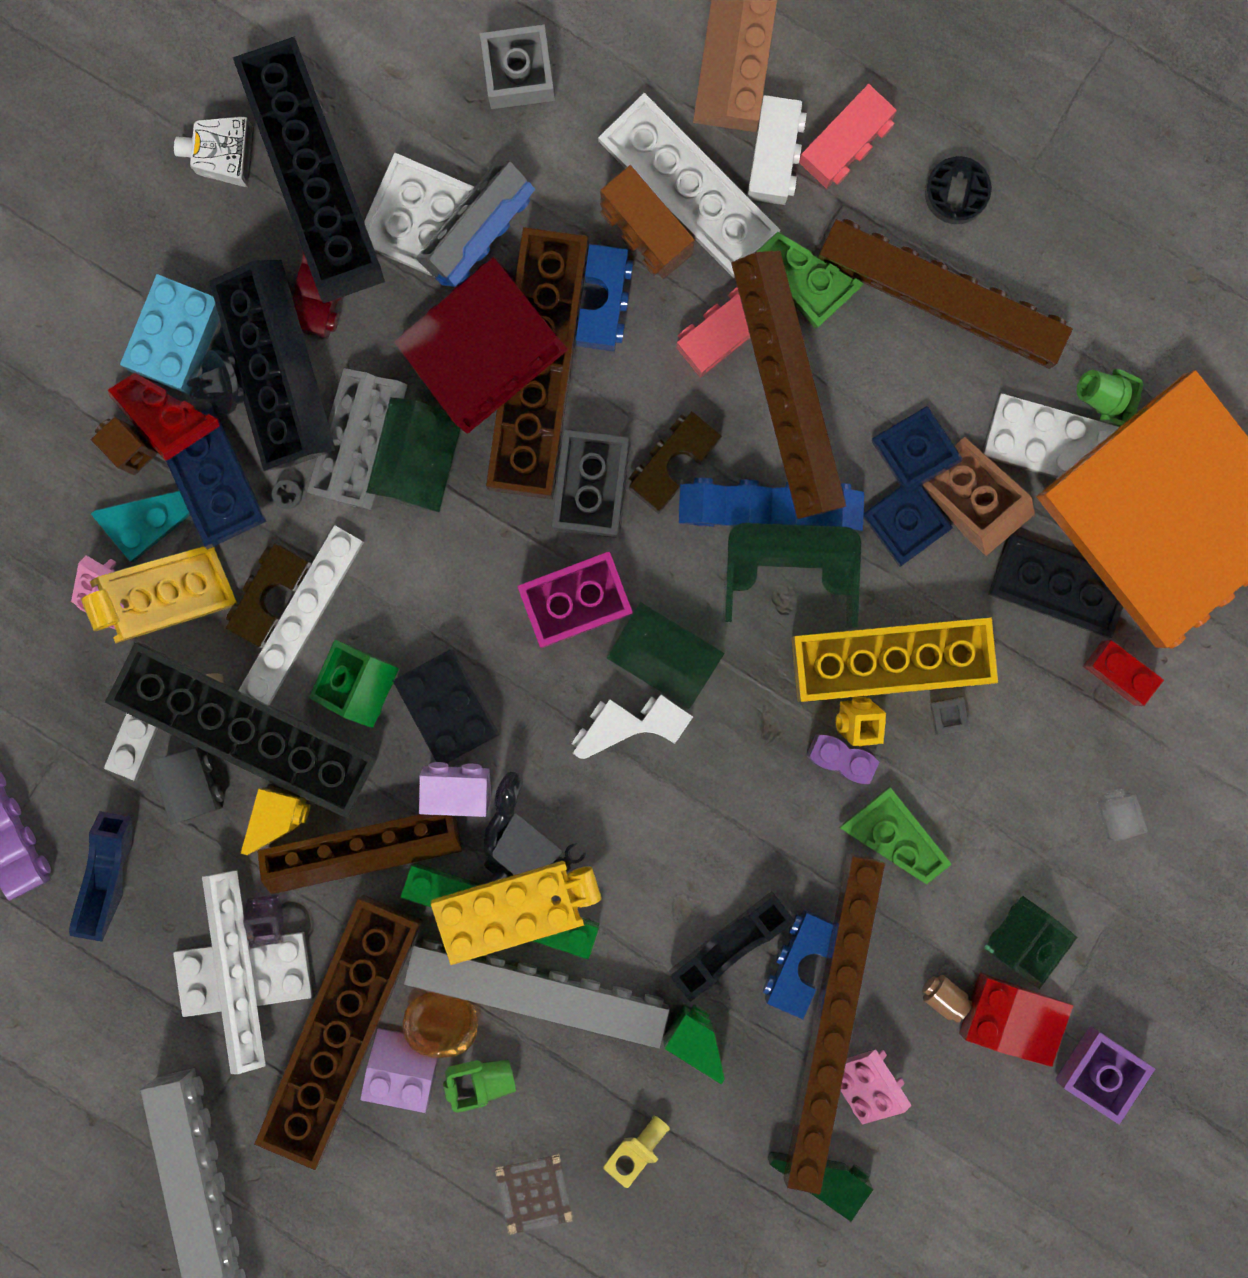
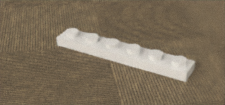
M334 525L238 691L270 705L362 547L363 541Z
M227 871L203 876L202 881L230 1073L241 1074L265 1067L266 1065L237 871Z

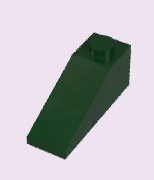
M770 1152L767 1157L769 1164L784 1175L788 1154ZM827 1160L820 1195L810 1194L852 1222L874 1189L868 1180L870 1175L859 1166L854 1164L850 1168L843 1162Z

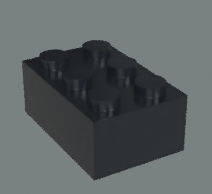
M450 649L392 680L436 762L447 764L499 736L494 723L454 650Z

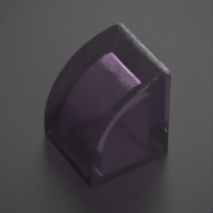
M279 894L247 899L243 924L250 948L283 942V913Z

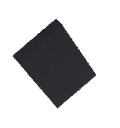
M1011 534L1008 537L988 593L990 596L1109 639L1114 635L1123 609L1121 603L1087 560L1015 534Z

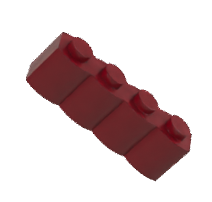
M303 252L302 263L297 275L293 302L302 333L328 339L330 332H335L337 329L339 313L335 312L338 300L343 301L344 297L323 304Z

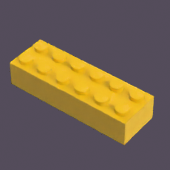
M992 617L791 637L797 702L998 683Z

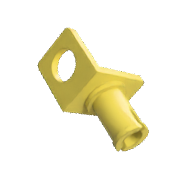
M653 1116L638 1138H625L604 1164L603 1169L623 1187L629 1188L647 1163L657 1162L658 1158L654 1155L653 1149L666 1132L670 1130V1127L657 1116ZM624 1155L630 1157L634 1164L632 1172L628 1175H621L616 1169L618 1158Z

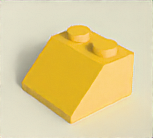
M271 785L259 788L241 854L249 855L300 827L301 823H305L310 811V804L306 803L307 799L286 789Z

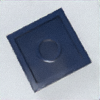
M928 406L872 438L873 445L905 494L962 462L961 455Z
M922 485L905 494L900 486L863 513V518L899 567L953 529Z

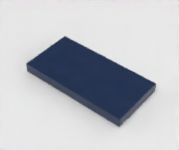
M213 406L201 413L206 416L210 414L217 418L220 426L166 461L207 550L267 522Z

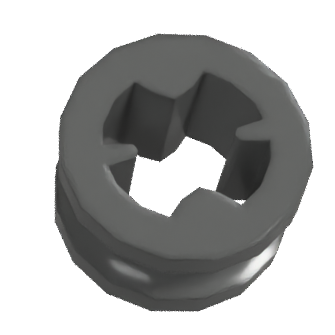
M282 480L274 485L272 498L277 506L284 509H292L300 504L302 490L297 483L291 480ZM286 485L292 486L291 491L296 494L294 501L289 499L290 503L284 504L283 497L279 496L280 489L285 490Z

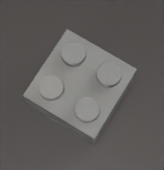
M545 24L480 33L491 109L555 101Z

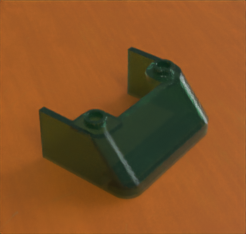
M741 523L736 525L730 531L727 542L723 623L732 622L733 591L750 589L757 580L758 566L821 568V580L825 590L834 595H847L845 628L858 627L861 539L859 534L852 528L837 526Z

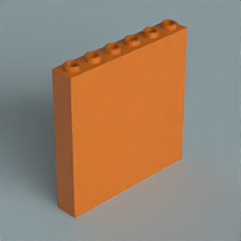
M1196 370L1181 375L1036 496L1156 648L1169 647L1172 649L1181 644L1186 639L1184 635L1192 627L1198 628L1210 619L1209 613L1217 606L1223 607L1235 598L1234 592L1242 585L1243 587L1248 586V436Z

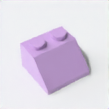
M434 762L428 764V766H423L420 774L419 814L486 817L491 799L489 769L482 768L479 764L448 767V764L442 762Z
M378 1028L367 1065L360 1100L425 1113L430 1103L442 1040Z

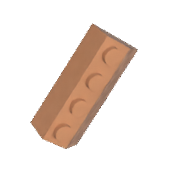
M711 0L693 123L757 132L777 0Z

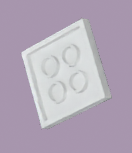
M394 153L364 221L375 252L432 276L418 262L416 257L474 189V186Z

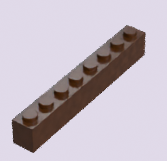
M835 220L818 256L820 260L827 264L831 263L839 268L840 272L853 279L855 278L868 286L1041 366L1051 369L1058 363L1073 328L1066 325L1067 322L1061 317L1051 314L1047 317L1038 313L1034 305L1025 301L1017 303L1007 298V293L998 288H984L978 285V280L970 275L960 274L958 276L948 271L949 267L942 262L936 260L928 262L918 257L919 253L909 247L902 246L900 249L889 244L890 240L881 234L872 233L870 235L860 230V226L851 220Z
M781 251L754 252L731 262L797 519L844 508L846 503Z

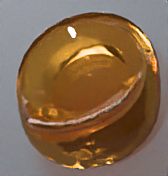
M428 992L414 999L405 1010L403 1018L404 1038L408 1045L420 1055L430 1058L455 1057L466 1052L474 1043L478 1033V1017L473 1005L468 1000L436 992Z

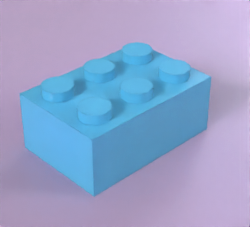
M156 274L120 365L130 372L190 395L192 387L187 385V381L197 377L204 355L207 353L220 320L213 296Z

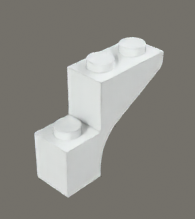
M661 694L657 700L651 696L641 710V713L645 715L642 721L611 699L607 704L600 701L590 716L595 720L590 729L586 731L582 728L571 743L577 747L573 754L578 758L586 759L634 734L643 732L658 734L675 744L693 716Z

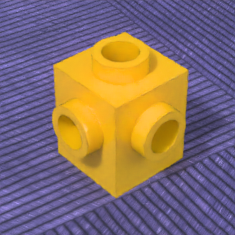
M859 696L854 697L852 701L840 702V712L836 715V728L852 746L884 744L886 713L872 699Z

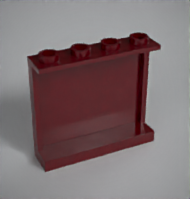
M494 257L487 263L482 264L471 277L456 286L451 294L438 305L430 308L424 317L413 326L407 328L394 341L452 421L466 434H469L568 350L514 283L508 272Z

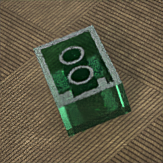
M390 397L366 493L412 508L440 512L461 428L452 421L446 411L417 400Z

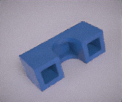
M589 244L585 283L603 287L608 294V299L601 308L596 310L580 308L576 346L615 352L616 343H622L625 324L619 323L620 311L627 312L629 292L623 291L625 279L631 280L634 260L628 259V249Z
M803 910L801 916L795 915V922L789 928V933L793 934L788 946L783 944L776 958V963L779 964L775 976L771 974L768 976L762 991L766 994L765 1000L767 1004L802 1020L806 1015L816 988L813 984L802 980L798 976V965L805 956L810 954H818L827 958L834 923L807 910Z

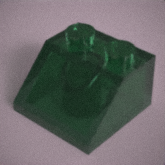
M1022 895L1019 901L1010 908L1008 916L1000 927L991 934L989 942L984 949L1040 990L1078 937L1053 916Z

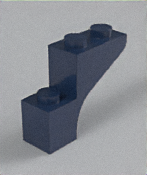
M99 811L89 832L87 866L69 927L70 936L103 941L123 896L122 867L133 845L132 817Z

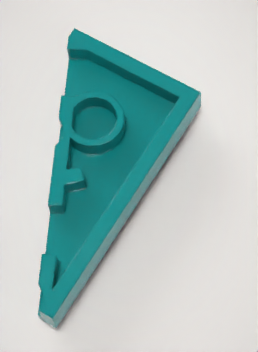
M180 491L95 510L91 515L127 559L134 563L187 519L190 513Z

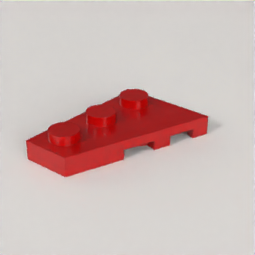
M136 373L131 374L108 389L110 398L165 461L220 426L217 418L210 414L207 416L195 410L192 404L177 400L168 395L165 389Z

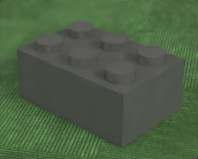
M563 430L552 520L553 531L611 538L618 537L629 437Z

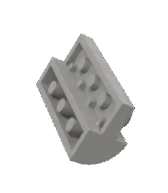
M343 369L328 420L336 451L317 457L307 493L352 507L371 510L407 384L397 380L376 377L367 372Z

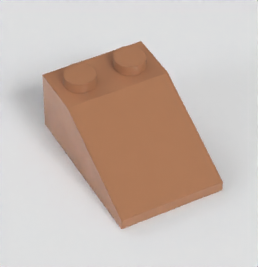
M964 437L954 445L962 457V462L929 480L922 486L961 533L987 556L1034 516L1035 512L1032 497Z

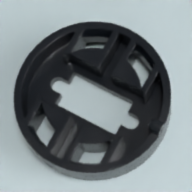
M956 156L943 160L932 170L925 185V200L928 208L938 219L949 224H964L974 220L985 209L991 197L992 185L989 174L980 163L968 157ZM938 172L945 173L941 179L935 178ZM962 172L963 179L967 180L962 207L957 206L956 211L953 212L951 211V204H947L952 177L957 178L958 173ZM978 180L983 181L984 188L980 187ZM932 193L937 195L938 201L933 200ZM975 202L982 203L978 209L970 208Z

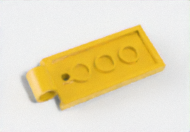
M204 546L98 576L89 582L92 588L97 586L99 591L88 594L80 599L93 631H99L114 625L118 634L113 637L115 644L230 608L237 603L214 547L207 550Z
M560 861L431 900V907L450 965L584 926L583 919L578 912V907L591 906L602 899L593 868L591 866L580 867L567 874L565 862ZM557 895L560 897V900L553 901L551 898Z

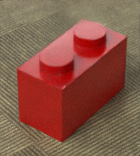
M1112 640L1101 641L1083 665L1086 670L1134 706H1145L1164 681L1163 678Z

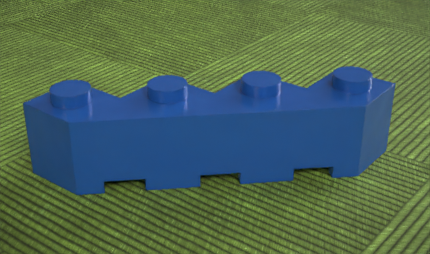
M694 478L693 484H680L679 523L709 527L721 525L733 526L734 528L769 527L784 530L824 529V531L834 532L863 531L864 492L851 490V484L841 483L846 507L797 519L788 482H786V487L769 488L759 486L758 480L746 479L740 480L738 486H722L713 484L712 478Z

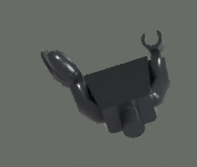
M508 772L499 783L495 794L496 813L485 829L483 851L487 859L484 866L493 873L486 883L560 861L565 862L567 873L571 869L570 865L572 863H579L586 856L585 852L579 859H573L570 855V850L578 844L573 843L566 848L565 857H560L563 854L561 849L517 813L514 814L517 798L523 784L522 779L516 772Z

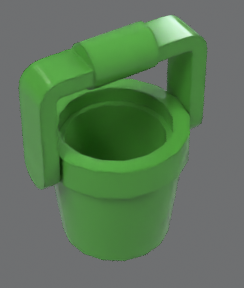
M1113 369L1112 375L1089 370L1080 378L1076 392L1081 401L1093 407L1101 414V421L1120 427L1137 413L1143 381L1119 369ZM1123 412L1122 420L1114 418Z
M509 1059L483 1063L475 1060L450 1066L445 1070L446 1080L443 1082L445 1098L451 1103L452 1110L456 1113L486 1106L492 1100L516 1092ZM471 1074L475 1096L458 1100L457 1084L453 1078Z

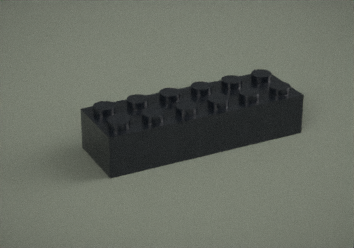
M255 260L210 280L209 284L228 350L235 359L236 367L234 371L238 384L244 392L243 402L263 471L291 467L336 451L282 260Z

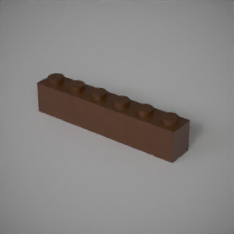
M418 814L258 850L257 852L261 882L270 894H276L462 852L458 823L454 815Z

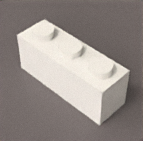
M763 96L747 195L750 200L785 205L788 195L794 196L797 176H791L792 165L799 164L802 147L801 144H796L798 132H804L807 114L801 112L802 101Z

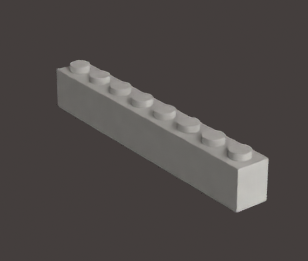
M423 939L422 943L416 942L413 946L404 985L660 1049L669 1013V1005L664 1004V999L650 994H645L644 998L632 996L631 990L618 986H613V990L600 988L601 983L591 979L582 978L581 983L568 980L569 975L559 971L551 970L549 975L536 972L537 967L527 963H518L517 967L505 964L506 959L495 955H486V959L477 957L450 965L446 950L441 948V942Z

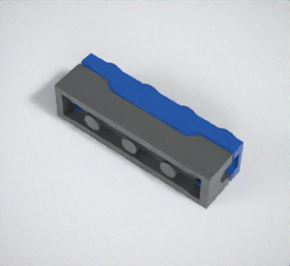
M510 161L495 162L416 259L441 285L456 287V285L462 284L469 277V270L475 262L482 260L489 253V245L493 240L508 230L510 227L509 221L512 217L527 207L530 202L529 197L536 189L530 182H527V179Z

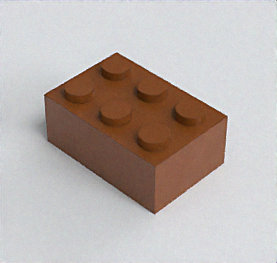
M631 165L600 190L601 215L610 226L613 227L616 224L624 233L621 238L632 251L638 249L644 256L642 262L652 275L655 276L658 273L662 279H665L693 255L695 239Z

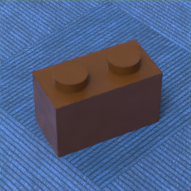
M116 417L112 420L106 419L100 423L95 429L96 435L90 439L118 469L132 475H136L158 454L132 425Z

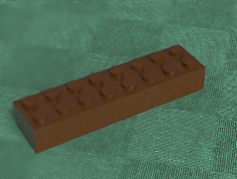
M523 227L515 284L568 350L497 409L486 488L489 491L553 500L589 247L588 236Z
M366 895L358 898L254 1145L316 1170L322 1161L423 919Z

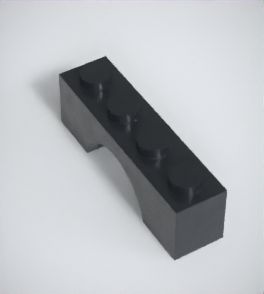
M771 891L669 970L670 977L689 1002H691L716 983L721 975L739 959L756 947L772 940L795 921Z

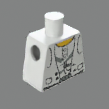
M247 117L196 121L193 128V138L176 136L174 141L175 156L190 157L191 168L200 176L248 187L253 126Z

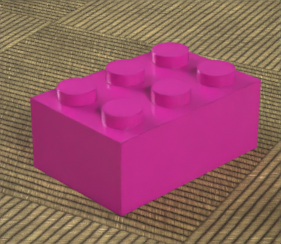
M610 551L517 586L540 648H545L633 614Z

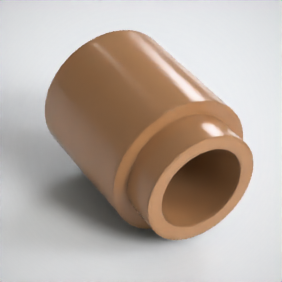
M940 975L937 978L935 976L931 977L922 989V992L925 993L923 1001L947 1020H954L956 1023L960 1022L966 1017L972 1007V1001L968 999V994L944 975Z

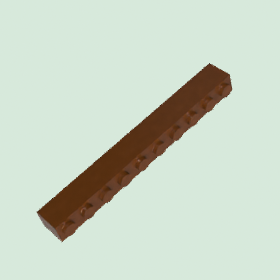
M847 853L783 1177L789 1189L819 1195L821 1193L885 863L879 859Z

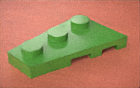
M779 232L775 233L755 251H781L794 305L814 328H818L864 285L859 280L852 279L840 272V269L831 263L827 264L811 254V251Z
M891 787L885 789L839 826L840 829L926 885L952 865Z

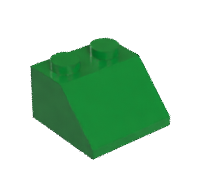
M335 639L309 699L343 718L373 728L382 711L386 697L394 684L392 680L395 679L399 668Z
M683 1004L663 1036L664 1049L722 1085L725 1077L712 1022L708 1018L710 1014L695 1004L691 1008Z

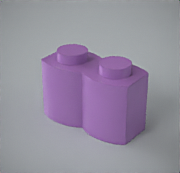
M815 734L806 754L814 764L828 770H837L843 777L860 784H870L879 765V761L872 754L857 748L847 747L841 740L824 734Z

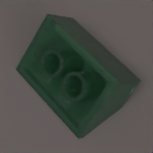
M640 602L607 656V659L690 709L725 653Z

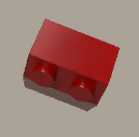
M980 972L970 1000L972 1001V1007L963 1020L959 1034L968 1042L1052 1067L1073 1005Z

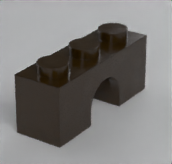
M692 411L687 417L683 414L679 416L670 428L674 432L666 442L661 439L650 451L649 455L653 458L646 467L640 464L628 478L632 482L629 490L658 514L680 489V486L668 475L667 465L669 461L678 455H686L700 465L722 437Z
M274 543L272 548L268 546L259 559V564H261L256 576L251 575L247 579L242 589L245 593L240 604L235 603L231 607L226 617V620L229 621L226 629L259 648L265 646L280 620L266 608L265 599L267 593L273 587L283 585L296 592L312 565L311 562Z

